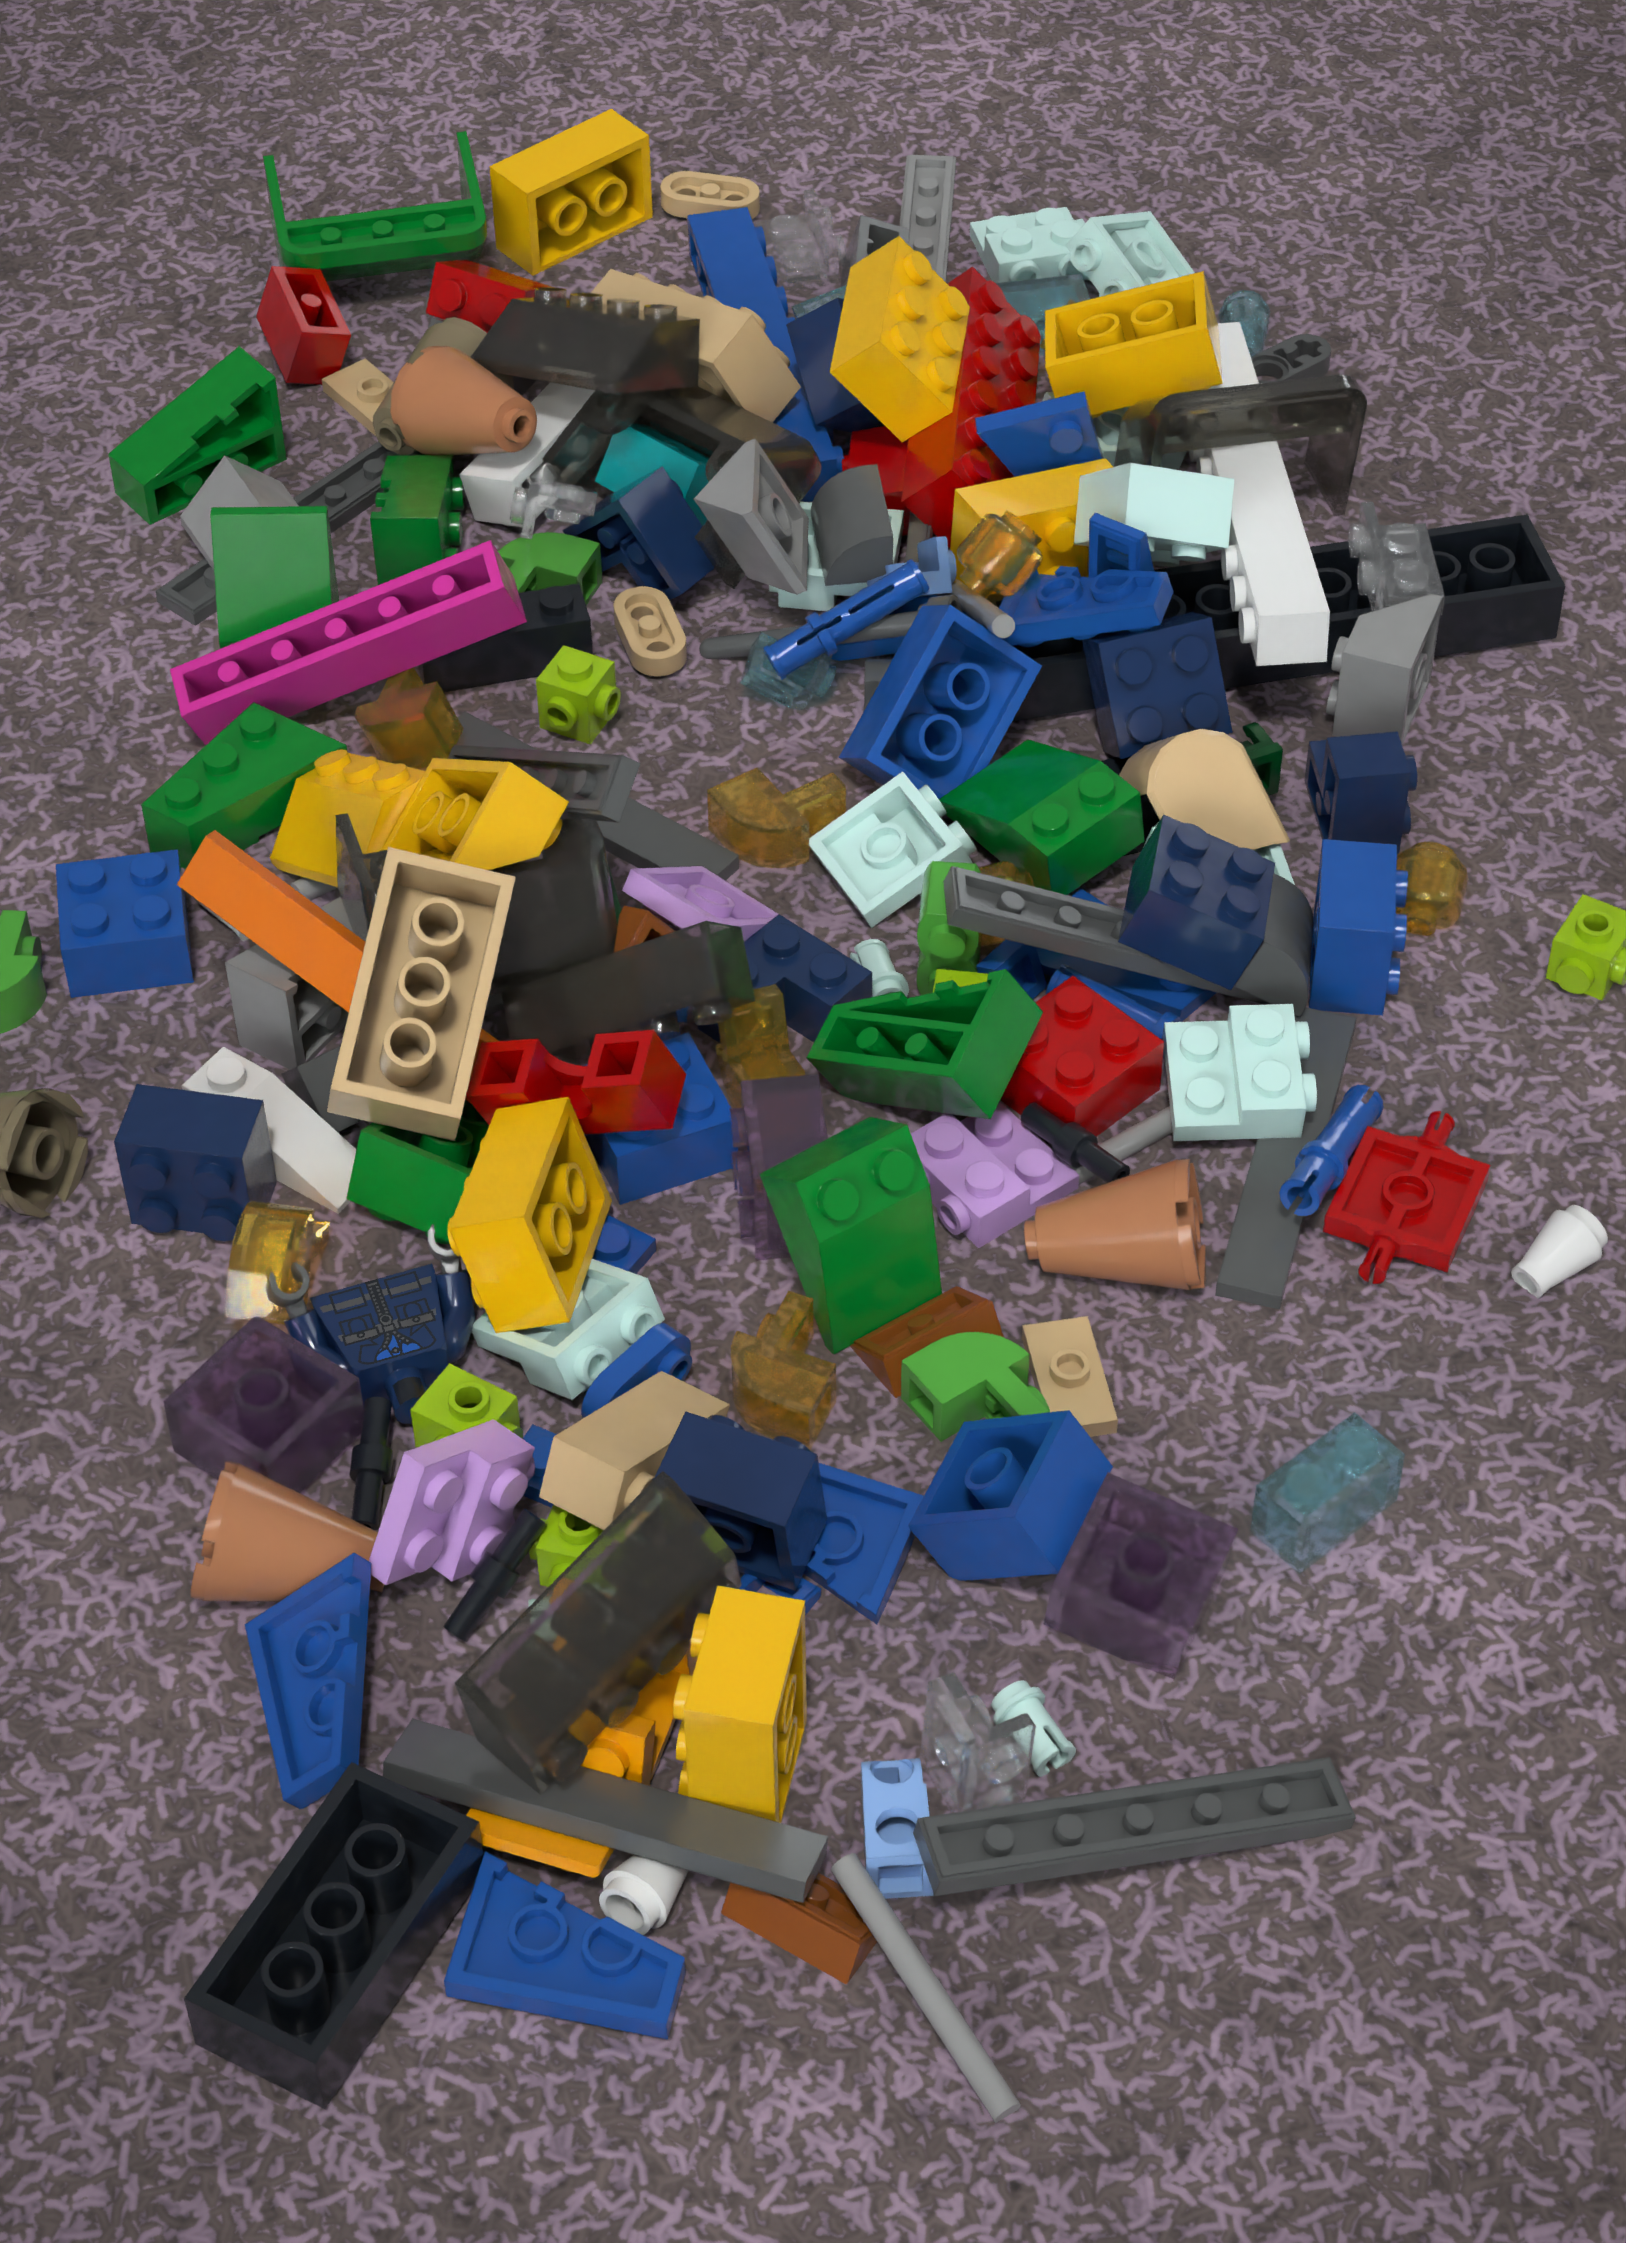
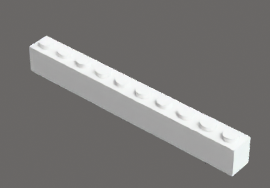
M1240 322L1218 323L1223 384L1211 386L1206 391L1198 394L1182 393L1174 395L1176 407L1181 406L1183 434H1189L1191 462H1197V473L1234 479L1229 547L1221 550V566L1223 579L1230 580L1232 611H1239L1241 643H1250L1256 666L1327 662L1330 610Z

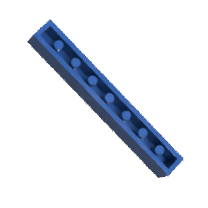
M748 207L687 215L689 256L703 297L708 295L717 299L723 305L736 309L746 307L754 311L766 324L764 332L772 344L780 349L790 360L791 364L788 368L801 388L763 435L749 431L751 440H757L796 500L812 502L819 489L829 479L843 472L842 459H844L841 446H832L834 442L833 429L815 425L786 324L794 321L795 318H787L788 304L786 292L783 286L777 287L776 266L773 256H766V241L762 226L754 227Z

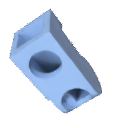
M920 1758L861 1762L866 1870L885 1899L933 1896V1890L913 1835L917 1819L930 1816L926 1784H923Z

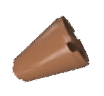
M428 346L420 351L424 354L413 364L406 362L399 371L391 393L390 413L393 423L400 426L401 432L405 439H401L408 447L426 455H464L517 452L524 449L531 442L537 427V415L534 406L529 400L463 351L449 346Z
M1176 1159L1037 1206L1035 1220L1025 1221L1024 1224L1025 1246L1028 1259H1039L1042 1271L1183 1290L1205 1288L1206 1245H1201L1200 1224L1204 1222L1194 1164L1190 1163V1159Z
M226 1460L225 1468L220 1473L201 1540L204 1541L201 1554L204 1560L203 1564L196 1562L191 1586V1598L202 1601L280 1602L352 1553H356L369 1561L378 1532L240 1463ZM371 1575L370 1590L382 1592L384 1584Z

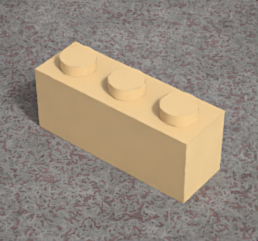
M660 1371L553 1437L539 1497L610 1533L635 1515H643L656 1502L652 1482L685 1411L705 1418L711 1415L727 1417L730 1404Z

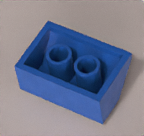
M952 605L922 606L839 758L882 785L901 772H904L918 790L927 784L937 798L940 799L989 765L1042 665L997 637Z

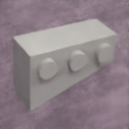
M345 893L321 907L322 910L366 942L374 906ZM257 944L225 962L240 1046L290 1070L315 1058L346 1026L349 1014L346 1010Z

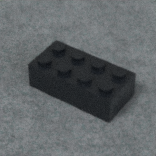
M351 1762L185 1996L184 2001L195 2044L326 2109L473 1889L484 1855L479 1821Z

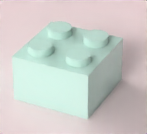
M1128 463L1081 475L1079 479L1074 544L1089 546V519L1094 513H1098L1146 532L1154 566L1175 567L1179 566L1180 560L1205 561L1207 552L1227 549L1229 547L1234 479L1136 463Z

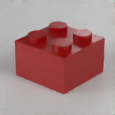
M1071 976L1035 1002L1043 1011V1014L1000 1100L1020 1115H1022V1112L1029 1104L1036 1102L1065 1123L1077 1122L1097 1137L1160 1090L1164 1041L1075 976Z

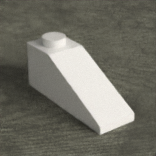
M222 1047L181 1085L182 1090L263 1100L276 1180L337 1214L351 1202L346 1197L357 1149L272 1072Z

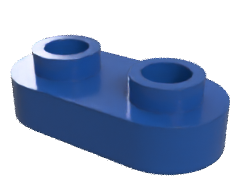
M660 1323L650 1328L593 1381L582 1403V1418L595 1412L660 1371L684 1381L692 1366V1357L690 1356L691 1342L689 1338L666 1323Z

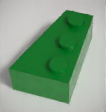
M238 346L108 454L115 493L149 525H152L185 509L224 455L259 472L287 460L276 378L243 348Z
M453 455L387 456L380 479L381 488H384L383 493H377L375 498L376 507H382L381 512H371L370 516L378 585L457 554L458 548L451 547L462 545L461 512H455V510H465L466 501L461 478L454 475Z
M253 702L141 804L150 853L178 849L181 868L186 870L205 836L214 830L241 850H245L260 842L259 836L281 826L296 778L315 768L314 762L319 757L332 751L347 750V745Z
M1007 969L989 972L987 982L959 987L954 980L936 983L934 993L907 998L902 991L833 1005L806 1058L842 1096L855 1101L991 1120L1043 1011Z

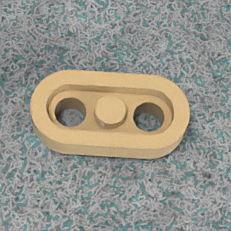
M680 171L666 176L660 185L661 206L667 213L673 216L687 218V215L748 207L751 219H753L760 211L759 187L749 179Z
M646 586L633 587L621 592L616 597L613 605L614 624L632 666L637 671L649 676H666L680 670L687 660L686 636L666 594L656 588Z

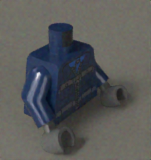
M434 1224L431 1225L428 1231L427 1240L430 1253L441 1262V1273L435 1274L433 1264L328 1292L311 1297V1309L309 1310L306 1307L303 1296L309 1288L310 1279L306 1269L299 1263L293 1262L291 1265L293 1278L298 1284L297 1292L288 1294L281 1291L277 1286L273 1272L270 1273L265 1286L266 1295L271 1303L278 1307L286 1308L289 1318L284 1320V1324L301 1366L308 1375L338 1394L350 1393L360 1410L364 1409L367 1398L382 1397L390 1400L397 1421L404 1424H412L410 1409L448 1364L455 1363L464 1356L475 1322L469 1273L467 1269L462 1270L461 1256L455 1255L452 1249H442L436 1244Z

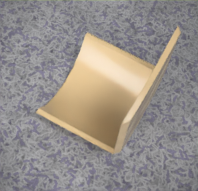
M1198 729L1145 745L1127 760L1119 775L1137 789L1140 795L1147 794L1159 820L1164 814L1180 822L1194 824L1206 833L1235 846L1252 850L1290 841L1244 746L1223 732Z

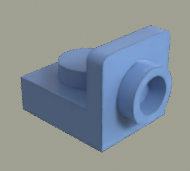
M933 537L919 542L917 545L919 562L915 563L927 581L930 591L918 597L929 595L944 596L952 593V584L956 579L957 566L952 550H948L947 537ZM906 563L886 565V575ZM886 575L868 580L867 585L873 584Z

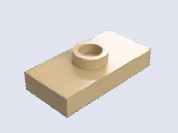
M365 358L323 378L322 385L323 392L376 436L373 427V415L394 382Z
M1088 1316L1022 1325V1341L1025 1350L1030 1354L1029 1366L1034 1385L1045 1398L1050 1412L1070 1410L1090 1437L1117 1433L1118 1419Z

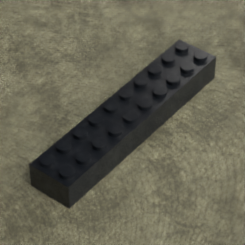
M1528 514L1311 546L1310 549L1330 610L1327 662L1256 666L1250 643H1241L1239 611H1232L1230 580L1223 579L1221 560L1154 570V572H1167L1174 591L1163 619L1191 612L1212 617L1225 689L1337 672L1331 668L1336 644L1340 636L1349 638L1360 615L1429 594L1443 596L1434 657L1554 639L1557 637L1565 592V584ZM1006 592L982 595V597L999 608ZM1071 637L1044 641L1033 647L1013 645V647L1042 665L1013 721L1095 709L1082 640Z

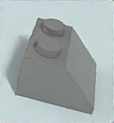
M1429 594L1360 615L1349 638L1340 636L1335 647L1331 667L1333 671L1340 672L1339 680H1335L1331 687L1326 707V713L1334 715L1332 736L1340 737L1398 731L1403 745L1431 680L1443 596Z

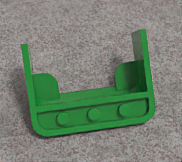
M456 132L462 200L289 222L285 221L274 156H263L271 222L280 267L321 269L326 282L430 269L435 268V263L441 261L464 259L474 261L483 250L487 237V225L467 132Z

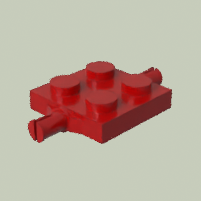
M1441 1111L1430 1113L1428 1122L1420 1137L1395 1135L1367 1126L1348 1166L1347 1174L1340 1183L1325 1214L1323 1232L1369 1248L1363 1263L1360 1264L1358 1269L1360 1277L1367 1282L1373 1270L1372 1284L1384 1282L1394 1257L1404 1258L1444 1272H1448L1488 1182L1491 1165L1461 1156L1445 1145L1451 1131L1455 1127V1121L1448 1113H1445L1440 1126Z

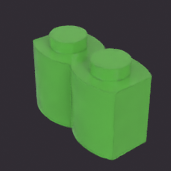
M932 861L925 870L917 930L919 957L916 983L921 995L933 993L936 969L978 973L976 966L979 964L982 933L947 924L943 884L951 866L981 873L975 863Z

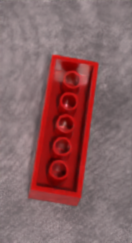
M973 266L947 283L949 286L957 288L970 306L953 411L908 439L901 502L924 524H928V526L931 525L933 533L937 537H947L949 548L951 547L955 489L1014 477L977 434L975 418L1034 404L1036 400L1041 341L1039 329L1027 315L1021 316L1006 301L1003 291L994 281H987Z

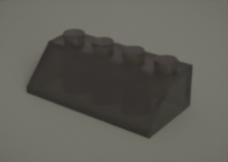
M534 288V297L517 298L509 302L471 355L472 359L490 372L613 394L698 386L700 319L678 316L677 306L644 305V310H640V301L635 299H608L607 304H603V295L572 293L569 299L566 298L567 290L563 288Z
M662 1471L455 1682L477 1741L540 1795L555 1780L559 1782L566 1780L580 1767L587 1755V1746L606 1726L614 1728L630 1715L638 1702L639 1692L657 1673L661 1675L667 1674L679 1664L689 1648V1640L692 1638L697 1614H710L717 1586L739 1589L742 1585L736 1556L678 1484L665 1472Z

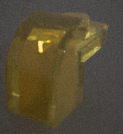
M414 667L388 677L378 699L357 706L355 711V718L379 760L394 764L402 763L407 767L415 769L428 767L432 758L448 759L452 747L457 745L464 729L438 682L424 685Z
M757 767L707 789L708 829L726 849L738 854L740 860L749 864L766 868H788L809 862V838L846 812V785L832 772L782 794Z
M776 984L715 998L721 1044L716 1045L720 1072L726 1093L739 1123L750 1141L753 1142L811 1128L805 1070L789 1048L783 993Z
M250 1201L241 1214L232 1243L227 1278L225 1317L285 1325L284 1320L289 1318L286 1308L278 1307L268 1299L265 1290L267 1279L270 1273L273 1272L277 1286L281 1291L288 1294L297 1292L298 1284L293 1278L291 1265L293 1262L302 1265L310 1278L311 1260L326 1249L330 1222L315 1221V1209ZM309 1288L303 1296L306 1307L308 1303Z
M788 1291L776 1314L769 1312L765 1315L756 1337L736 1331L731 1345L732 1395L738 1413L754 1430L772 1439L777 1436L795 1439L811 1450L836 1403V1364L805 1354L814 1337L813 1298Z

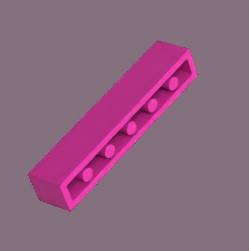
M491 540L171 668L170 672L181 717L203 743L207 745L253 702L288 718L526 623L527 620L514 576Z

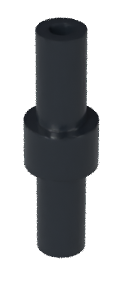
M1036 1102L1029 1104L1022 1112L1021 1123L1052 1144L1053 1153L1072 1167L1079 1168L1084 1166L1107 1183L1129 1176L1130 1167L1097 1145V1137L1077 1122L1065 1123Z
M370 1397L365 1400L360 1444L352 1449L349 1474L350 1478L355 1481L351 1519L373 1530H378L383 1485L391 1479L393 1451L387 1447L392 1402L382 1397Z
M523 1509L494 1553L491 1554L486 1551L471 1572L470 1576L475 1581L444 1624L445 1629L465 1642L468 1641L497 1597L505 1599L521 1576L516 1569L547 1526L543 1520L530 1511Z

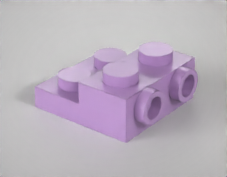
M702 866L631 869L622 889L623 892L642 903L641 909L648 910L662 922L668 923L670 928L692 945L702 950L713 952L712 958L717 963L778 915V913Z
M1000 1101L991 1120L967 1117L959 1121L952 1114L945 1113L911 1133L930 1184L932 1204L937 1208L941 1222L952 1234L959 1235L963 1233L978 1248L1035 1215L1037 1206L1061 1199L1079 1188V1174L1064 1160L1056 1156L1048 1145L1029 1128L1024 1126L1021 1120Z
M493 1419L404 1452L369 1558V1562L372 1563L371 1575L383 1584L389 1585L415 1573L424 1572L430 1567L450 1581H455L471 1574L486 1551L491 1554L494 1553L514 1524L513 1511L515 1505L524 1495L528 1481L532 1478L535 1471V1462L532 1456L535 1447Z

